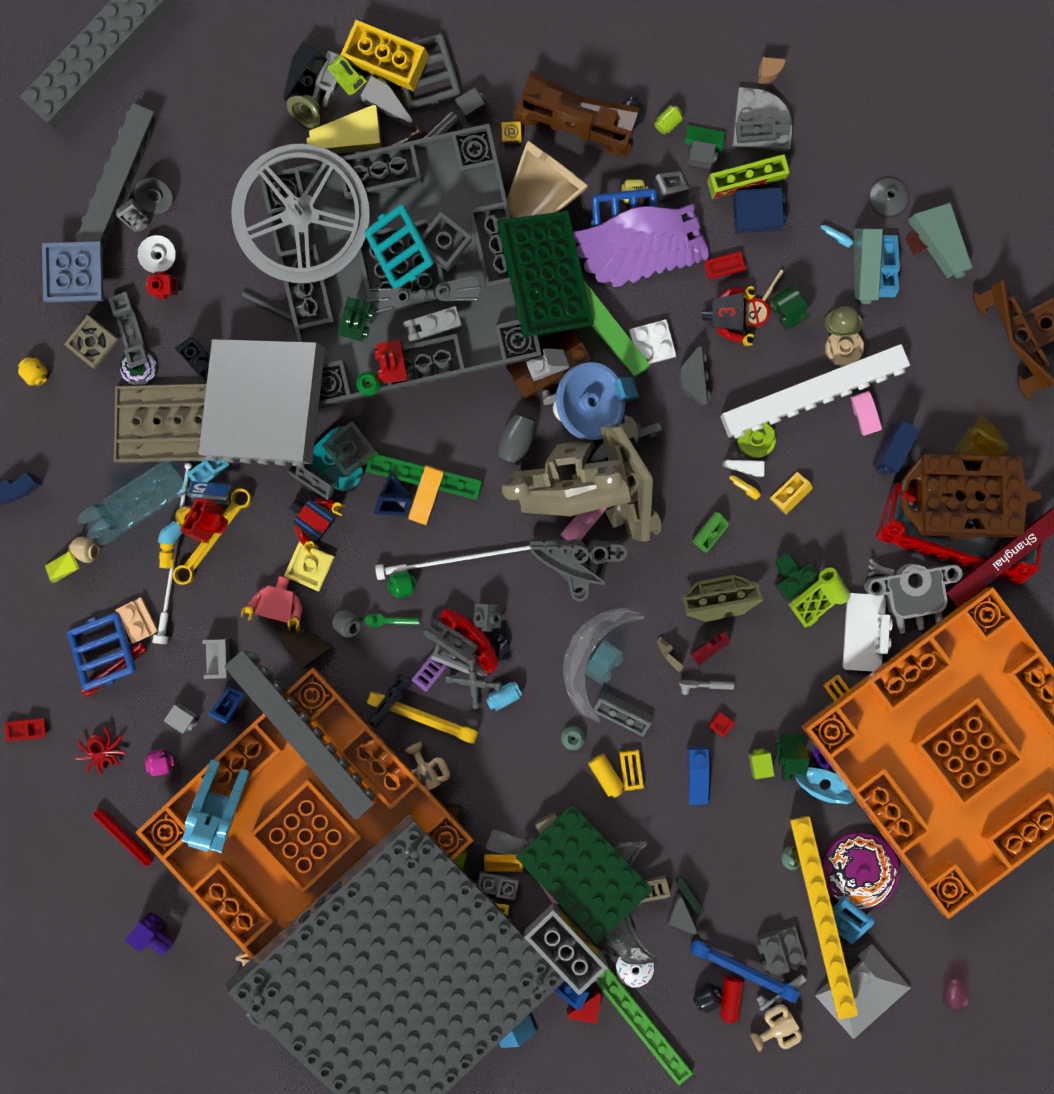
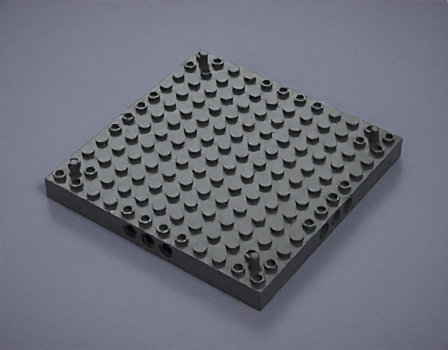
M490 124L341 157L354 169L365 188L370 209L369 227L379 220L378 217L383 213H389L399 204H404L420 235L425 232L441 211L472 236V242L448 272L434 261L432 266L419 274L418 279L412 282L409 281L400 288H407L411 293L421 289H436L440 283L473 275L476 276L482 288L479 300L441 301L437 297L426 301L412 299V302L407 306L374 313L372 320L369 319L367 327H370L368 338H364V341L360 342L338 335L347 296L367 301L369 289L392 288L367 238L352 262L337 274L311 283L284 281L298 342H313L325 347L319 407L367 397L359 392L356 381L358 376L365 371H372L378 375V369L381 368L380 360L376 361L374 349H377V343L401 340L408 380L384 384L383 380H381L380 390L373 395L540 357L541 351L538 337L523 338L497 226V221L510 218ZM312 163L274 173L296 198H300L323 163ZM326 166L308 195L313 197L330 166ZM333 169L313 207L320 211L355 220V204L350 188L341 175ZM269 173L265 174L284 199H286L289 195ZM260 175L259 178L270 218L284 212L286 206ZM401 214L374 233L378 244L406 225ZM320 215L319 218L321 221L348 227L354 226L352 223ZM282 219L271 222V227L283 223ZM311 223L308 226L310 267L325 263L339 253L347 243L352 231ZM288 225L272 231L279 263L283 266L299 268L294 226ZM410 232L383 251L387 262L415 243ZM299 233L302 268H306L304 233ZM418 250L392 269L397 280L424 261L420 251ZM446 288L441 289L440 293L442 296L447 294ZM405 293L400 295L402 301L406 299ZM456 306L462 326L409 342L407 337L409 333L405 329L403 322ZM420 325L415 326L416 333L422 331Z
M409 814L226 982L227 993L334 1094H446L565 980L524 938V933Z

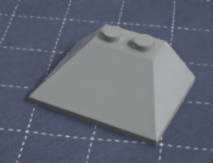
M872 944L857 956L861 961L848 972L858 1016L838 1020L829 982L815 994L818 1000L853 1039L911 988Z

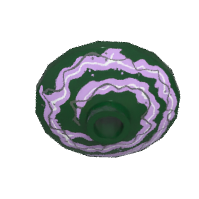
M147 351L148 363L140 365L137 370L134 367L129 368L126 356H123L120 362V373L127 383L133 386H145L154 380L157 375L158 364L150 352Z

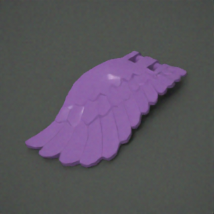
M694 203L683 206L680 209L652 206L636 207L624 211L593 228L574 231L575 242L579 243L576 247L578 256L586 258L584 269L589 273H595V278L598 282L606 283L611 281L613 287H619L628 280L635 283L642 275L648 278L655 271L660 274L665 268L670 271L676 265L679 268L685 265L690 267L694 262L699 263L702 258L707 260L709 257L708 247L704 241V236L701 235L699 230L701 226L698 216H695ZM687 213L688 219L683 222L681 215ZM692 232L694 238L688 240L687 233Z

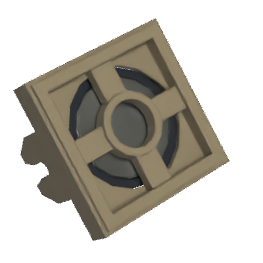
M87 315L64 345L96 370L118 343L119 339L111 331L107 330L105 326Z

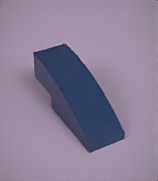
M29 472L23 473L15 481L5 479L0 483V506L22 499L42 484L33 473Z

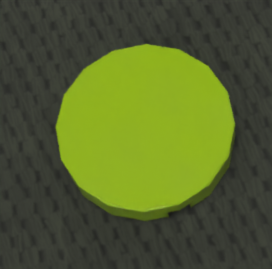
M768 423L762 424L763 428L757 431L747 430L744 436L737 438L738 446L746 456L761 458L773 450L776 437L773 428Z

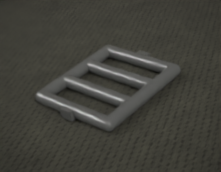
M442 33L419 39V37L412 39V43L422 47L438 42L441 53L429 56L426 65L444 60L447 71L419 79L416 88L449 78L452 89L412 101L409 89L400 86L406 107L410 110L427 104L433 106L439 104L440 100L457 96L461 93L446 40Z

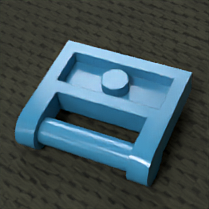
M845 895L841 896L838 903L832 907L838 934L851 944H854L875 923L873 916L864 913L851 903L850 899ZM848 909L863 922L859 924L842 910Z

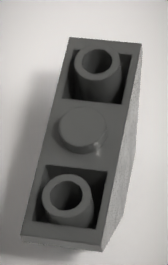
M697 347L679 369L680 390L703 407L707 405V401H710V392L706 390L705 382H708V372L704 371L703 364L706 363V353L702 352V347Z

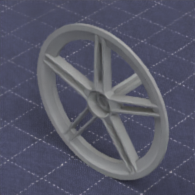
M310 144L285 145L260 156L243 173L235 189L232 201V224L241 249L260 270L286 282L311 283L337 274L356 257L366 239L364 232L369 228V201L357 173L337 154ZM291 158H309L323 163L300 198L294 196L269 168L270 166ZM326 166H330L313 197L308 195ZM333 169L341 175L350 188L355 204V220L320 211L313 207ZM265 170L269 172L289 195L286 199L263 173ZM261 175L286 206L284 212L247 228L245 217L247 197L254 182ZM320 215L352 223L354 226L348 227L321 221L319 218ZM280 218L282 219L283 223L252 235L249 234V232ZM311 223L352 231L347 243L339 253L325 263L310 267L308 226ZM293 225L299 268L283 266L272 261L257 248L252 239L285 226ZM299 233H304L306 268H302Z

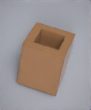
M763 57L759 64L758 83L765 84L774 81L779 76L786 59Z

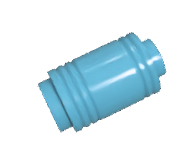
M509 682L502 686L501 690H494L487 694L489 698L486 701L490 709L495 708L498 711L520 699L519 697L522 696V693L516 682Z

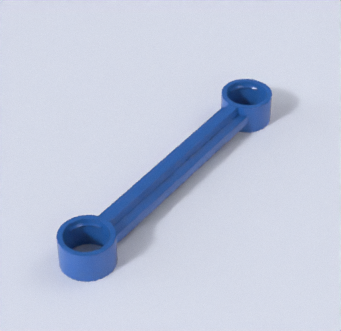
M694 939L689 949L694 955L717 963L778 993L782 998L792 1003L797 1002L801 993L796 987L785 982L782 983L720 953L700 940Z

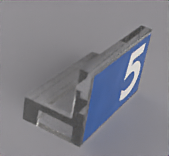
M192 481L187 497H191V501H195L196 497L207 498L216 504L230 505L231 485Z

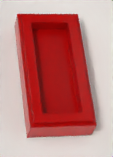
M741 251L703 262L708 280L746 270Z

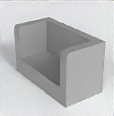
M230 639L202 640L203 644H206L207 674L204 675V679L231 677V674L224 667L230 661Z

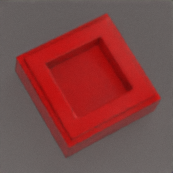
M718 711L708 726L725 738L735 722Z

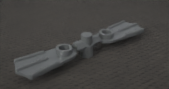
M473 275L440 283L436 289H421L419 291H412V293L407 288L369 289V296L366 302L373 303L374 313L407 306L412 302V299L426 301L437 297L441 301L479 300L482 287L476 276ZM442 288L447 290V294L444 296L440 293ZM402 293L406 294V299L404 301L400 299V295Z

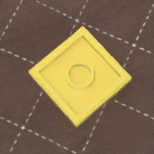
M299 541L284 576L320 592L335 556L315 547L311 549L312 555L304 550V546Z

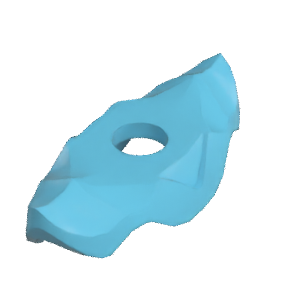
M808 767L807 775L796 774L795 779L798 784L820 800L841 804H849L854 800L853 795L839 776L833 772ZM823 779L830 781L828 789L820 788V782Z

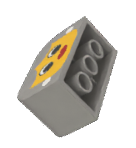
M552 903L525 929L524 938L578 995L583 993L608 969L607 960L601 950L565 911L555 903Z

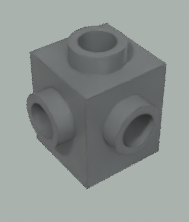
M475 603L474 625L481 627V631L493 632V628H501L502 605Z

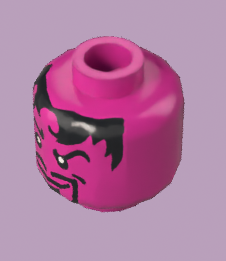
M165 749L151 751L148 753V757H145L146 772H150L152 776L169 774L171 766H174L173 754L169 755Z

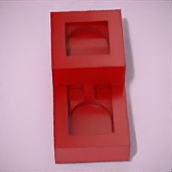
M44 718L4 722L6 742L46 737Z

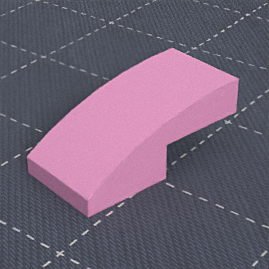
M866 391L850 397L854 415L858 418L861 434L865 436L882 430L870 392Z

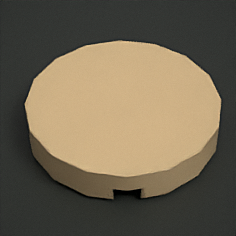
M858 333L851 336L831 334L825 344V353L828 360L839 367L857 362L864 352V342Z

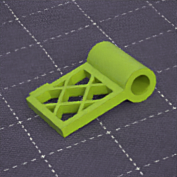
M826 568L819 574V580L792 601L789 607L806 628L818 621L817 618L835 604L846 603L851 595L836 569ZM818 589H820V590H819V593H818V596H813V594H814ZM828 600L824 605L820 606L821 601ZM815 601L814 607H809L810 602ZM804 602L803 608L796 609L797 606ZM806 613H811V615L805 619Z

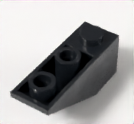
M302 41L292 57L283 100L286 102L290 97L306 95L328 60L304 41Z

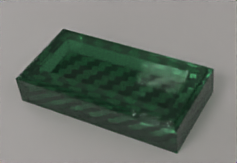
M681 875L675 878L677 886L697 915L704 912L703 907Z

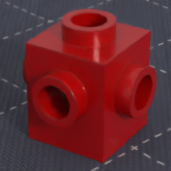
M157 271L155 275H148L146 282L148 294L156 296V299H168V296L178 295L177 276L167 275V272Z

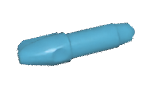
M821 225V229L826 234L837 239L838 243L850 248L853 244L852 239L844 233L830 226Z

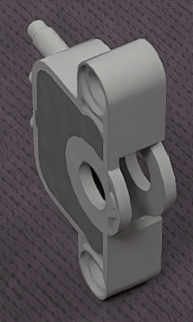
M906 564L901 566L895 575L868 579L864 584V589L868 594L874 596L885 595L887 610L892 616L896 617L900 634L905 633L904 619L915 617L918 630L921 631L924 630L923 615L934 614L936 624L943 619L942 611L947 606L945 584L959 581L962 577V570L956 565L948 564L929 568L915 564ZM952 568L954 575L952 578H949L947 572ZM915 573L918 580L916 585L911 587L908 583V578L911 574ZM874 582H877L879 585L876 592H873L871 588Z

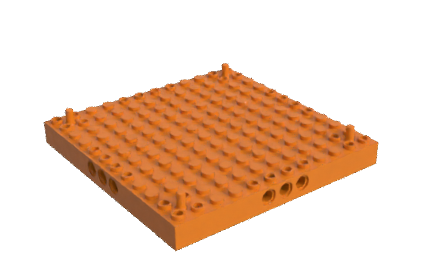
M993 587L983 588L801 726L939 912L947 919L951 918L1054 839V668Z
M313 667L285 694L288 697H293L299 703L297 708L301 712L305 711L311 717L312 721L310 723L314 727L318 726L325 734L323 738L327 743L332 742L338 749L336 752L340 758L345 757L351 765L349 767L353 773L357 772L364 780L362 784L366 788L370 787L377 795L375 799L377 801L367 811L354 820L263 713L214 759V761H218L220 764L210 792L230 797L240 770L250 771L221 853L213 850L206 852L189 847L188 843L182 842L188 813L192 809L194 799L209 764L136 831V834L250 959L407 815L411 814L453 860L474 841L471 834L324 676Z

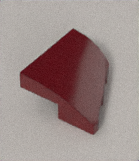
M721 632L708 643H704L694 650L690 655L697 665L700 666L729 645L730 640L725 632Z

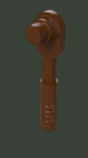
M415 125L413 127L414 132L409 134L408 138L389 146L423 139L427 133L420 125Z

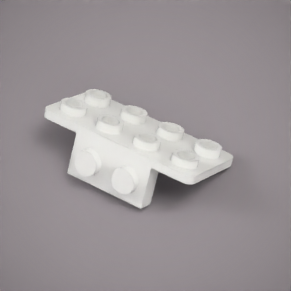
M850 593L851 596L846 602L843 668L846 670L875 671L882 665V655L888 654V650L891 648L889 630L891 631L892 619H890V615H885L886 597L884 595L874 596L871 594Z

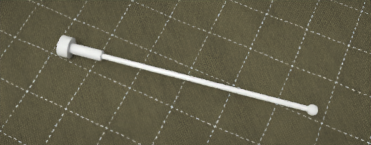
M186 462L184 465L186 471L180 507L184 506L189 477L187 472L192 468L190 462ZM179 538L173 549V568H170L164 609L160 616L158 634L153 635V643L168 644L169 636H165L169 616L167 609Z
M523 546L408 566L407 564L384 567L383 564L375 565L377 579L382 580L386 579L385 575L408 571V569L531 548L530 546Z

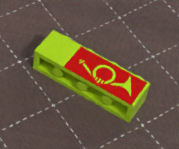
M784 154L712 173L709 175L707 183L711 197L714 199L733 194L735 190H748L785 180L790 172Z

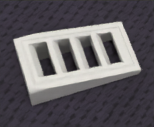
M726 460L723 462V466L756 477H764L763 461Z

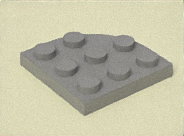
M739 87L732 146L789 152L792 120L785 104L768 91ZM775 119V121H779V124L790 123L789 135H782L780 139L737 143L736 122Z

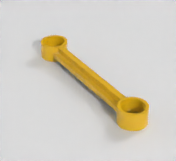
M236 489L232 493L231 504L222 514L228 520V525L241 508L250 506L252 495L249 491ZM241 491L245 492L248 496V501L244 505H238L235 500L237 493ZM213 533L208 543H200L185 565L175 568L173 579L176 583L185 585L194 580V570L222 533ZM181 568H186L190 572V578L185 582H181L178 578V572Z
M371 691L367 703L378 707L385 698V695ZM397 701L390 709L391 712L449 733L469 743L474 744L479 733L471 728L457 725Z

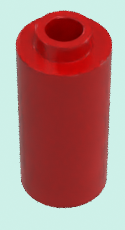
M724 977L720 1017L724 1022L734 1024L740 1018L744 980L739 977Z

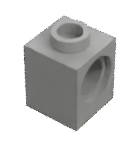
M178 703L172 707L164 722L184 734L194 729L197 724L195 720L198 715Z

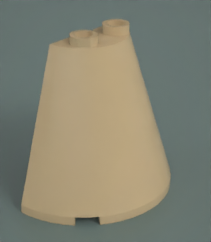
M528 141L507 197L510 218L559 212L583 193L589 185L550 155Z

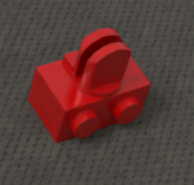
M401 340L377 343V349H374L376 361L380 360L381 368L378 369L379 379L383 380L384 384L407 381L408 375Z
M196 497L180 531L198 542L208 543L213 533L221 534L225 531L228 520L222 516L224 511L222 507L207 498Z

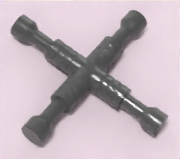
M469 656L467 657V663L470 668L468 670L469 678H454L451 675H447L446 683L455 682L459 683V685L470 686L471 696L473 697L472 708L478 709L480 707L477 697L479 695L478 687H490L495 690H501L502 683H490L486 680L477 679L476 669H474L475 657Z

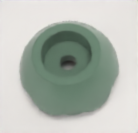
M571 726L564 729L561 742L567 749L577 750L583 746L585 734L579 727Z
M787 846L781 853L782 863L789 870H797L800 866L798 853L794 850L795 847Z

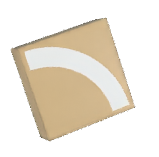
M620 504L605 511L613 529L624 524Z

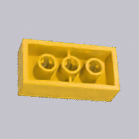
M355 20L341 53V56L351 66L411 91L415 90L429 58L425 47L358 20Z

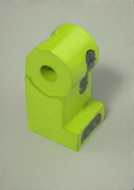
M341 55L328 65L329 71L348 95L354 94L367 82L362 75L359 76L349 62Z

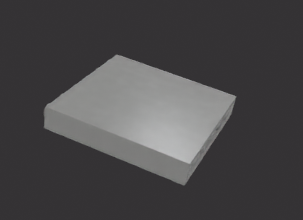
M212 339L198 455L205 456L208 461H218V458H223V461L232 463L235 462V459H239L241 463L252 464V460L264 465H269V461L275 462V465L286 466L287 463H292V466L304 467V464H312L325 347L313 342Z

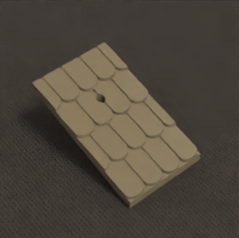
M207 384L116 386L113 463L206 460L205 456L198 455ZM153 421H158L159 424L156 425Z

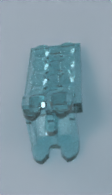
M161 462L103 499V504H95L85 509L79 515L78 523H88L87 530L89 532L87 536L91 539L98 538L96 541L98 545H107L118 539L121 531L125 533L189 492V489L171 462Z

